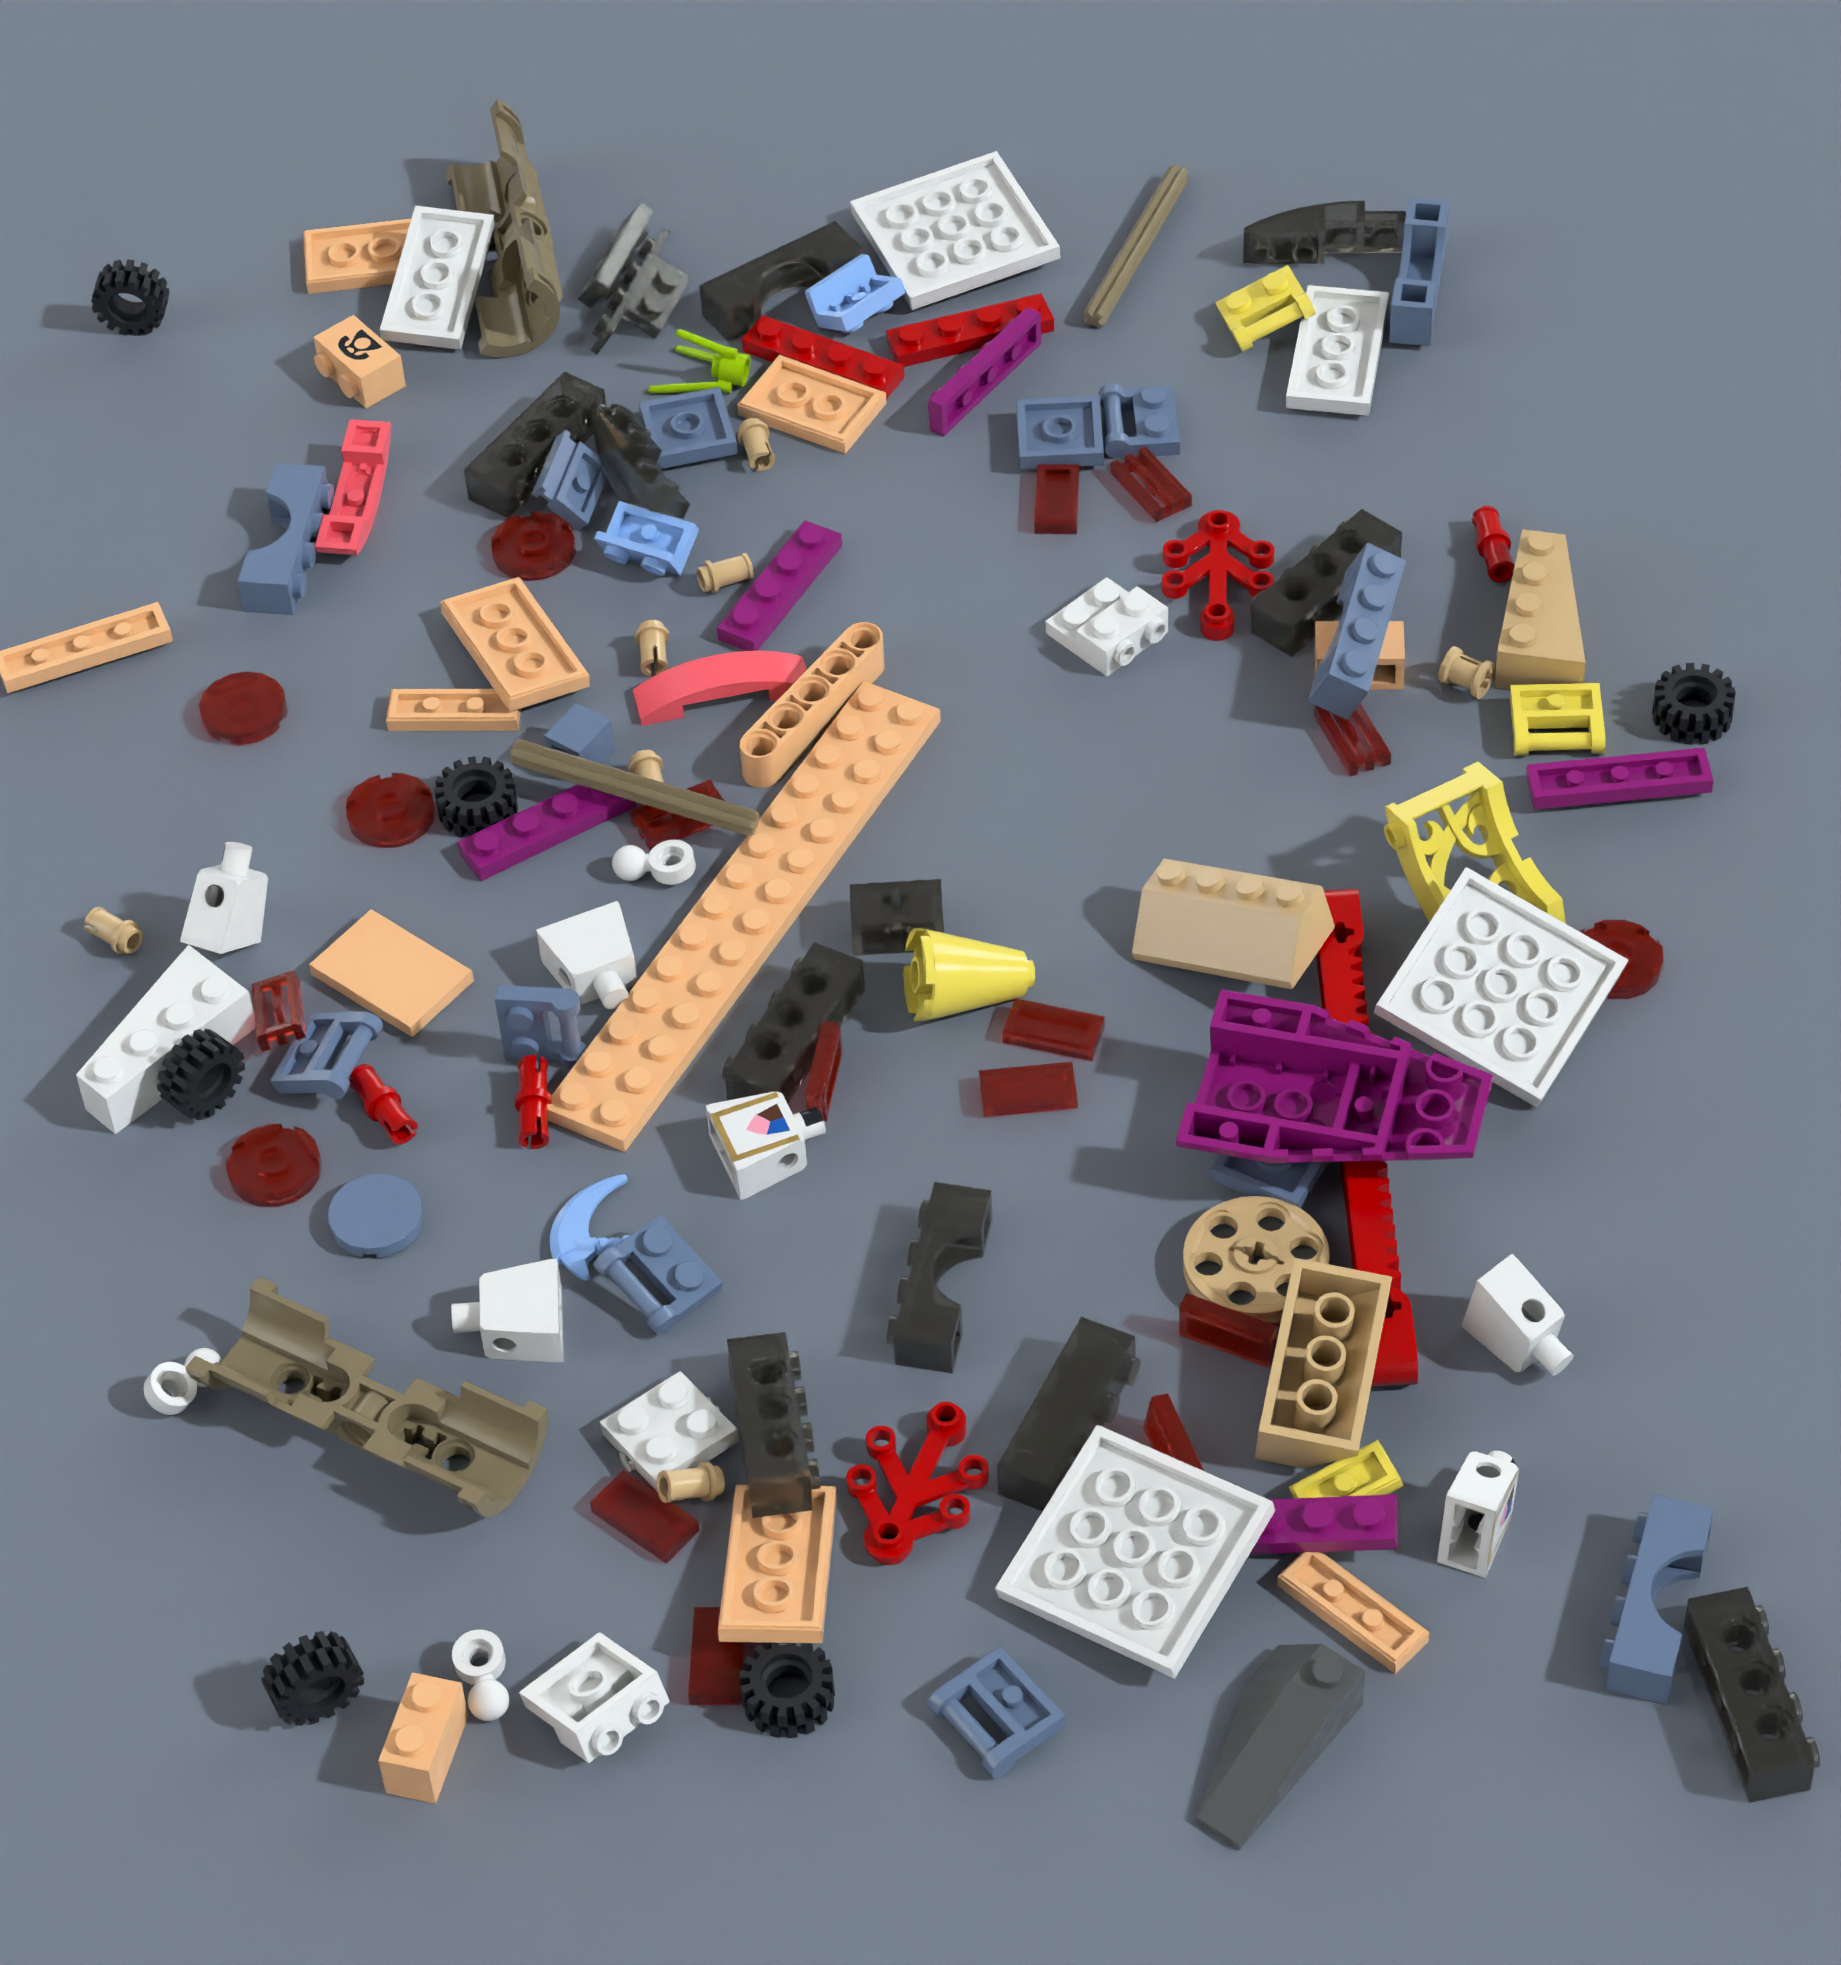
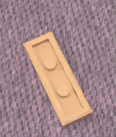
M391 689L386 723L388 731H518L521 709L509 712L494 689Z
M1322 1552L1301 1553L1278 1575L1277 1586L1394 1674L1429 1642L1428 1630Z

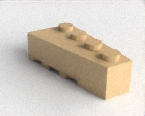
M1522 529L1497 650L1495 689L1510 690V685L1584 683L1586 662L1566 535Z

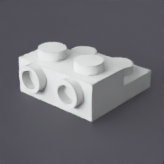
M1106 577L1046 620V634L1107 677L1121 666L1129 664L1137 654L1152 643L1159 642L1168 632V607L1138 586L1128 592Z
M600 1632L519 1692L525 1707L554 1727L560 1743L588 1763L601 1754L611 1755L620 1748L624 1736L640 1724L648 1725L657 1721L663 1712L664 1706L670 1702L657 1671Z

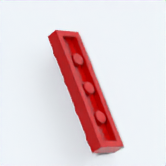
M1042 293L889 329L886 330V340L895 362L907 367L981 349L985 343L993 340L1011 319H1015L1027 307L1041 313V334L1054 331V318Z
M762 315L742 338V347L745 353L771 362L778 355H782L886 392V400L905 378L904 365L765 315Z

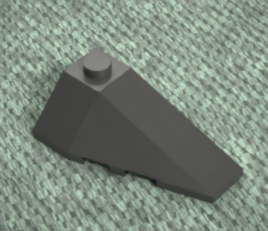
M1323 1644L1278 1645L1247 1681L1198 1810L1196 1822L1234 1848L1240 1850L1363 1705L1365 1671Z

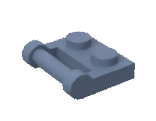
M1109 383L1099 389L1100 405L1105 411L1107 428L1104 448L1105 453L1109 457L1120 459L1180 454V437L1173 385L1122 389L1118 384ZM1121 409H1133L1135 437H1128L1124 433Z
M497 986L495 1004L505 1059L520 1060L527 1055H536V1061L542 1056L549 1062H561L563 1067L571 1070L587 1049L580 1038L577 1014L580 1012V1000L577 992L565 988ZM548 1011H553L554 1015L559 1018L562 1039L552 1038Z
M365 1011L309 1013L272 1076L271 1084L278 1094L324 1093L333 1099L343 1098L350 1086L349 1077L368 1043L375 1040L383 1028L382 1021L376 1015ZM348 1035H351L333 1069L329 1070L338 1052L342 1049Z
M660 1214L618 1245L603 1251L593 1263V1267L603 1277L609 1276L649 1319L647 1326L657 1336L668 1331L720 1292L723 1284L722 1280ZM632 1260L671 1304L662 1306L626 1267L625 1263Z
M1002 1646L939 1687L930 1696L927 1704L938 1718H946L983 1758L982 1766L993 1778L1005 1775L1018 1759L1066 1727V1715ZM971 1696L1004 1731L1008 1738L997 1744L964 1708L961 1701Z

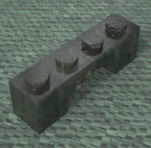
M834 221L699 285L702 316L730 342L748 333L762 316V307L773 295L790 288L811 287L862 254V246Z
M934 1182L930 1200H922L918 1214V1228L922 1230L919 1238L911 1239L908 1250L907 1263L911 1267L909 1277L902 1276L898 1286L897 1304L901 1305L899 1315H891L887 1327L886 1341L887 1344L894 1345L895 1365L953 1374L963 1336L962 1310L960 1304L952 1301L939 1290L937 1283L953 1266L967 1260L983 1257L993 1220L991 1190Z

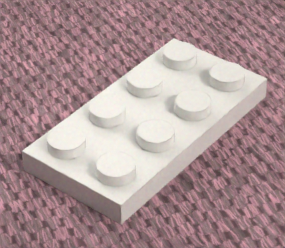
M415 206L380 327L382 340L461 350L495 227L494 215Z
M1308 285L1306 294L1315 309L1316 315L1306 320L1301 317L1286 394V408L1369 416L1389 306V292Z

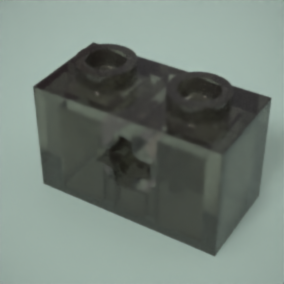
M941 879L883 883L871 882L849 885L854 956L914 952L905 951L909 933L914 928H924L944 933Z

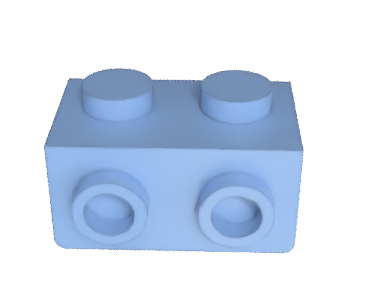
M860 254L805 291V296L818 328L851 333L860 329L864 325L863 321L873 314L890 309L893 306V301L905 294L906 291L901 278L876 275L869 255Z
M619 501L606 533L597 531L594 540L604 551L603 555L616 563L627 564V561L631 560L641 563L643 569L659 576H664L666 571L681 576L699 529L694 523Z

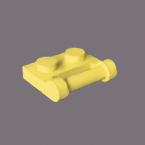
M1288 265L1215 302L1220 315L1242 352L1254 347L1252 342L1301 317L1306 320L1316 315L1308 295L1304 292Z
M1600 683L1510 685L1515 756H1528L1529 751L1590 750V754L1605 753V727ZM1589 728V732L1529 733L1528 729Z

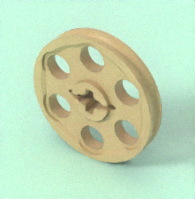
M1263 1196L1231 1199L1207 1210L1190 1228L1183 1248L1184 1278L1191 1294L1201 1306L1224 1320L1251 1326L1281 1323L1286 1296L1279 1294L1276 1288L1283 1283H1288L1290 1280L1293 1261L1296 1258L1291 1254V1250L1298 1246L1312 1247L1316 1250L1317 1254L1307 1260L1329 1264L1328 1241L1319 1224L1308 1213L1293 1204ZM1265 1217H1276L1284 1225L1278 1230L1270 1231L1261 1228L1258 1222ZM1225 1224L1230 1225L1237 1232L1229 1238L1222 1239L1212 1235L1210 1230L1217 1225ZM1255 1256L1264 1258L1260 1259L1257 1265L1249 1263L1255 1259ZM1212 1261L1220 1265L1222 1269L1214 1275H1203L1195 1268L1201 1262ZM1243 1290L1250 1292L1255 1298L1249 1304L1237 1305L1231 1302L1228 1296L1234 1291Z

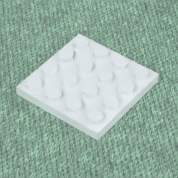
M997 151L850 201L852 215L891 277L901 278L906 291L903 297L911 310L1061 259L1059 244Z
M1466 867L1376 1004L1373 1013L1448 1057L1492 1074L1493 1083L1538 1108L1625 969L1628 959Z
M1096 1425L998 1582L995 1590L999 1598L1175 1679L1275 1512L1273 1501Z

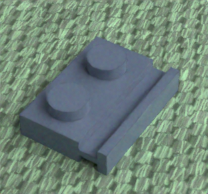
M565 430L556 436L532 495L536 498L540 495L548 501L547 507L579 531L589 523L612 466L581 441L577 444L569 438L571 433Z

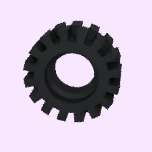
M127 259L126 266H123L121 260L114 261L113 267L110 264L104 266L103 271H100L91 299V303H93L92 311L93 313H98L97 319L100 323L108 320V329L113 331L116 326L120 327L119 334L127 335V331L132 330L133 336H140L142 329L146 334H149L153 331V327L158 328L163 320L170 294L169 288H166V279L164 277L158 279L160 274L158 270L154 268L151 272L147 271L148 264L141 262L140 267L134 266V260ZM118 294H131L138 297L143 302H131L125 300Z
M1686 663V670H1682L1680 665L1672 667L1671 673L1666 670L1661 674V680L1657 679L1655 684L1652 715L1655 726L1660 725L1659 731L1663 735L1671 731V740L1678 742L1680 737H1685V744L1693 745L1694 739L1699 738L1702 745L1709 743V736L1716 741L1721 738L1722 731L1727 733L1730 729V723H1732L1736 692L1735 687H1732V681L1729 677L1722 679L1723 672L1716 669L1713 673H1710V665L1702 664L1701 670L1694 669V663ZM1697 700L1707 704V706L1694 708L1685 706L1680 702Z
M476 756L468 757L469 764L463 765L461 760L453 762L454 770L449 767H445L442 770L443 777H437L434 792L440 822L444 823V828L448 832L454 829L455 836L462 838L465 832H468V835L471 836L517 813L518 804L514 778H512V772L509 768L504 770L502 762L497 760L492 766L491 758L483 756L482 762L477 763ZM477 793L491 795L478 802L462 800L469 795Z
M206 1028L204 1031L201 1029L194 1030L193 1037L189 1034L185 1035L182 1038L183 1045L181 1047L175 1044L171 1049L174 1053L172 1058L165 1057L162 1063L166 1070L159 1071L157 1077L161 1081L157 1085V1091L161 1093L160 1097L190 1119L194 1118L196 1120H203L204 1115L209 1118L215 1114V1107L221 1110L226 1105L224 1099L227 1095L232 1098L236 1093L232 1089L234 1084H240L243 1077L238 1073L245 1070V1063L242 1062L244 1055L239 1051L240 1049L217 1033Z
M324 1631L315 1632L311 1640L307 1634L298 1638L299 1644L293 1647L289 1642L282 1647L285 1652L283 1655L275 1653L270 1658L272 1665H265L263 1669L265 1676L261 1677L262 1684L279 1717L285 1723L290 1724L293 1721L295 1726H303L306 1719L309 1720L310 1724L318 1723L321 1715L325 1714L327 1718L336 1715L333 1709L338 1706L345 1709L350 1704L347 1698H356L360 1693L358 1686L364 1684L365 1679L362 1676L364 1673L346 1639L343 1636L339 1637L336 1632L330 1631L327 1636Z
M769 1643V1650L767 1651L761 1644L753 1649L754 1659L747 1655L743 1661L744 1670H740L739 1676L743 1708L745 1707V1714L748 1720L751 1722L755 1719V1726L761 1732H764L767 1726L770 1725L771 1736L780 1738L782 1729H788L789 1738H797V1728L800 1727L804 1728L806 1734L815 1731L814 1719L823 1725L828 1719L827 1710L831 1712L833 1710L835 1696L832 1665L830 1659L826 1660L825 1652L820 1647L813 1651L812 1643H802L800 1647L796 1646V1643H786V1645L779 1646V1643ZM784 1676H796L804 1679L807 1683L806 1690L792 1698L772 1696L767 1689L771 1682Z

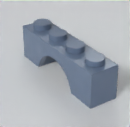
M1409 197L1404 225L1399 278H1395L1391 302L1389 343L1431 346L1448 238L1450 200Z
M275 463L266 494L272 523L280 525L287 530L272 544L247 551L237 582L244 612L294 615L298 599L304 598L306 594L307 570L315 565V543L323 514H325L326 509H331L334 498L333 484H328L325 466Z
M1366 543L1348 567L1337 599V604L1343 606L1341 619L1333 640L1317 668L1308 698L1309 703L1347 720L1369 693L1406 560L1370 543Z
M1653 1494L1649 1513L1639 1511L1633 1542L1641 1544L1638 1555L1632 1553L1627 1555L1622 1583L1629 1585L1627 1596H1616L1610 1624L1618 1627L1616 1638H1605L1599 1668L1608 1670L1607 1691L1668 1705L1679 1661L1682 1634L1660 1617L1652 1600L1662 1589L1672 1583L1700 1578L1711 1535L1714 1508Z

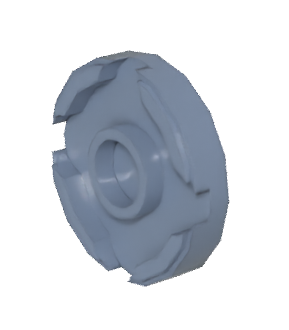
M385 1173L363 1175L347 1182L334 1194L328 1208L329 1228L337 1245L349 1254L363 1258L364 1254H376L377 1258L389 1257L406 1249L418 1238L424 1217L422 1199L414 1185L400 1176Z

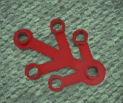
M1214 510L1201 516L1198 521V531L1184 541L1170 540L1163 545V563L1170 568L1185 566L1188 562V557L1206 546L1210 547V553L1184 571L1170 570L1164 573L1162 576V593L1171 599L1182 598L1190 587L1209 575V603L1200 613V632L1209 640L1222 641L1231 637L1235 630V614L1229 605L1226 604L1227 575L1248 589L1250 596L1255 599H1267L1274 593V577L1271 573L1267 571L1253 572L1228 554L1227 548L1231 546L1248 557L1250 565L1257 569H1266L1273 565L1275 549L1273 544L1268 541L1258 540L1254 542L1241 533L1240 521L1233 513L1224 510Z
M940 1402L928 1412L926 1417L928 1436L909 1475L896 1453L894 1431L887 1426L880 1425L871 1428L867 1432L865 1437L867 1453L871 1458L877 1460L896 1497L890 1514H888L876 1493L877 1479L872 1467L864 1464L855 1465L846 1474L847 1491L858 1500L869 1522V1526L864 1532L865 1549L880 1564L895 1565L905 1560L912 1551L915 1540L947 1528L959 1529L966 1526L970 1521V1503L963 1495L954 1493L965 1489H980L988 1483L989 1465L987 1460L980 1455H968L960 1461L958 1470L930 1480L945 1447L958 1445L963 1441L967 1433L965 1413L952 1402ZM942 1419H952L949 1422L940 1421ZM877 1440H886L889 1442L884 1446H876L873 1444ZM970 1469H978L982 1471L978 1475H969L966 1473ZM858 1479L869 1480V1482L865 1485H857L854 1483ZM943 1498L940 1502L939 1511L911 1520L917 1507ZM952 1508L963 1510L962 1513L957 1515L949 1514L947 1511ZM889 1535H891V1536H896L895 1538L890 1539V1540H886V1539H883V1538H882V1537H884V1536H889Z

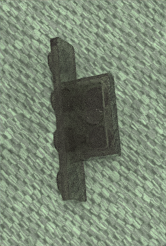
M666 228L661 230L656 239L650 235L646 238L636 254L642 261L640 264L634 261L622 279V282L627 287L625 290L619 287L607 305V308L612 311L611 315L609 316L604 313L594 327L591 334L596 336L597 339L590 351L596 355L611 337L621 318L656 339L690 281V277L657 256L670 234V231Z

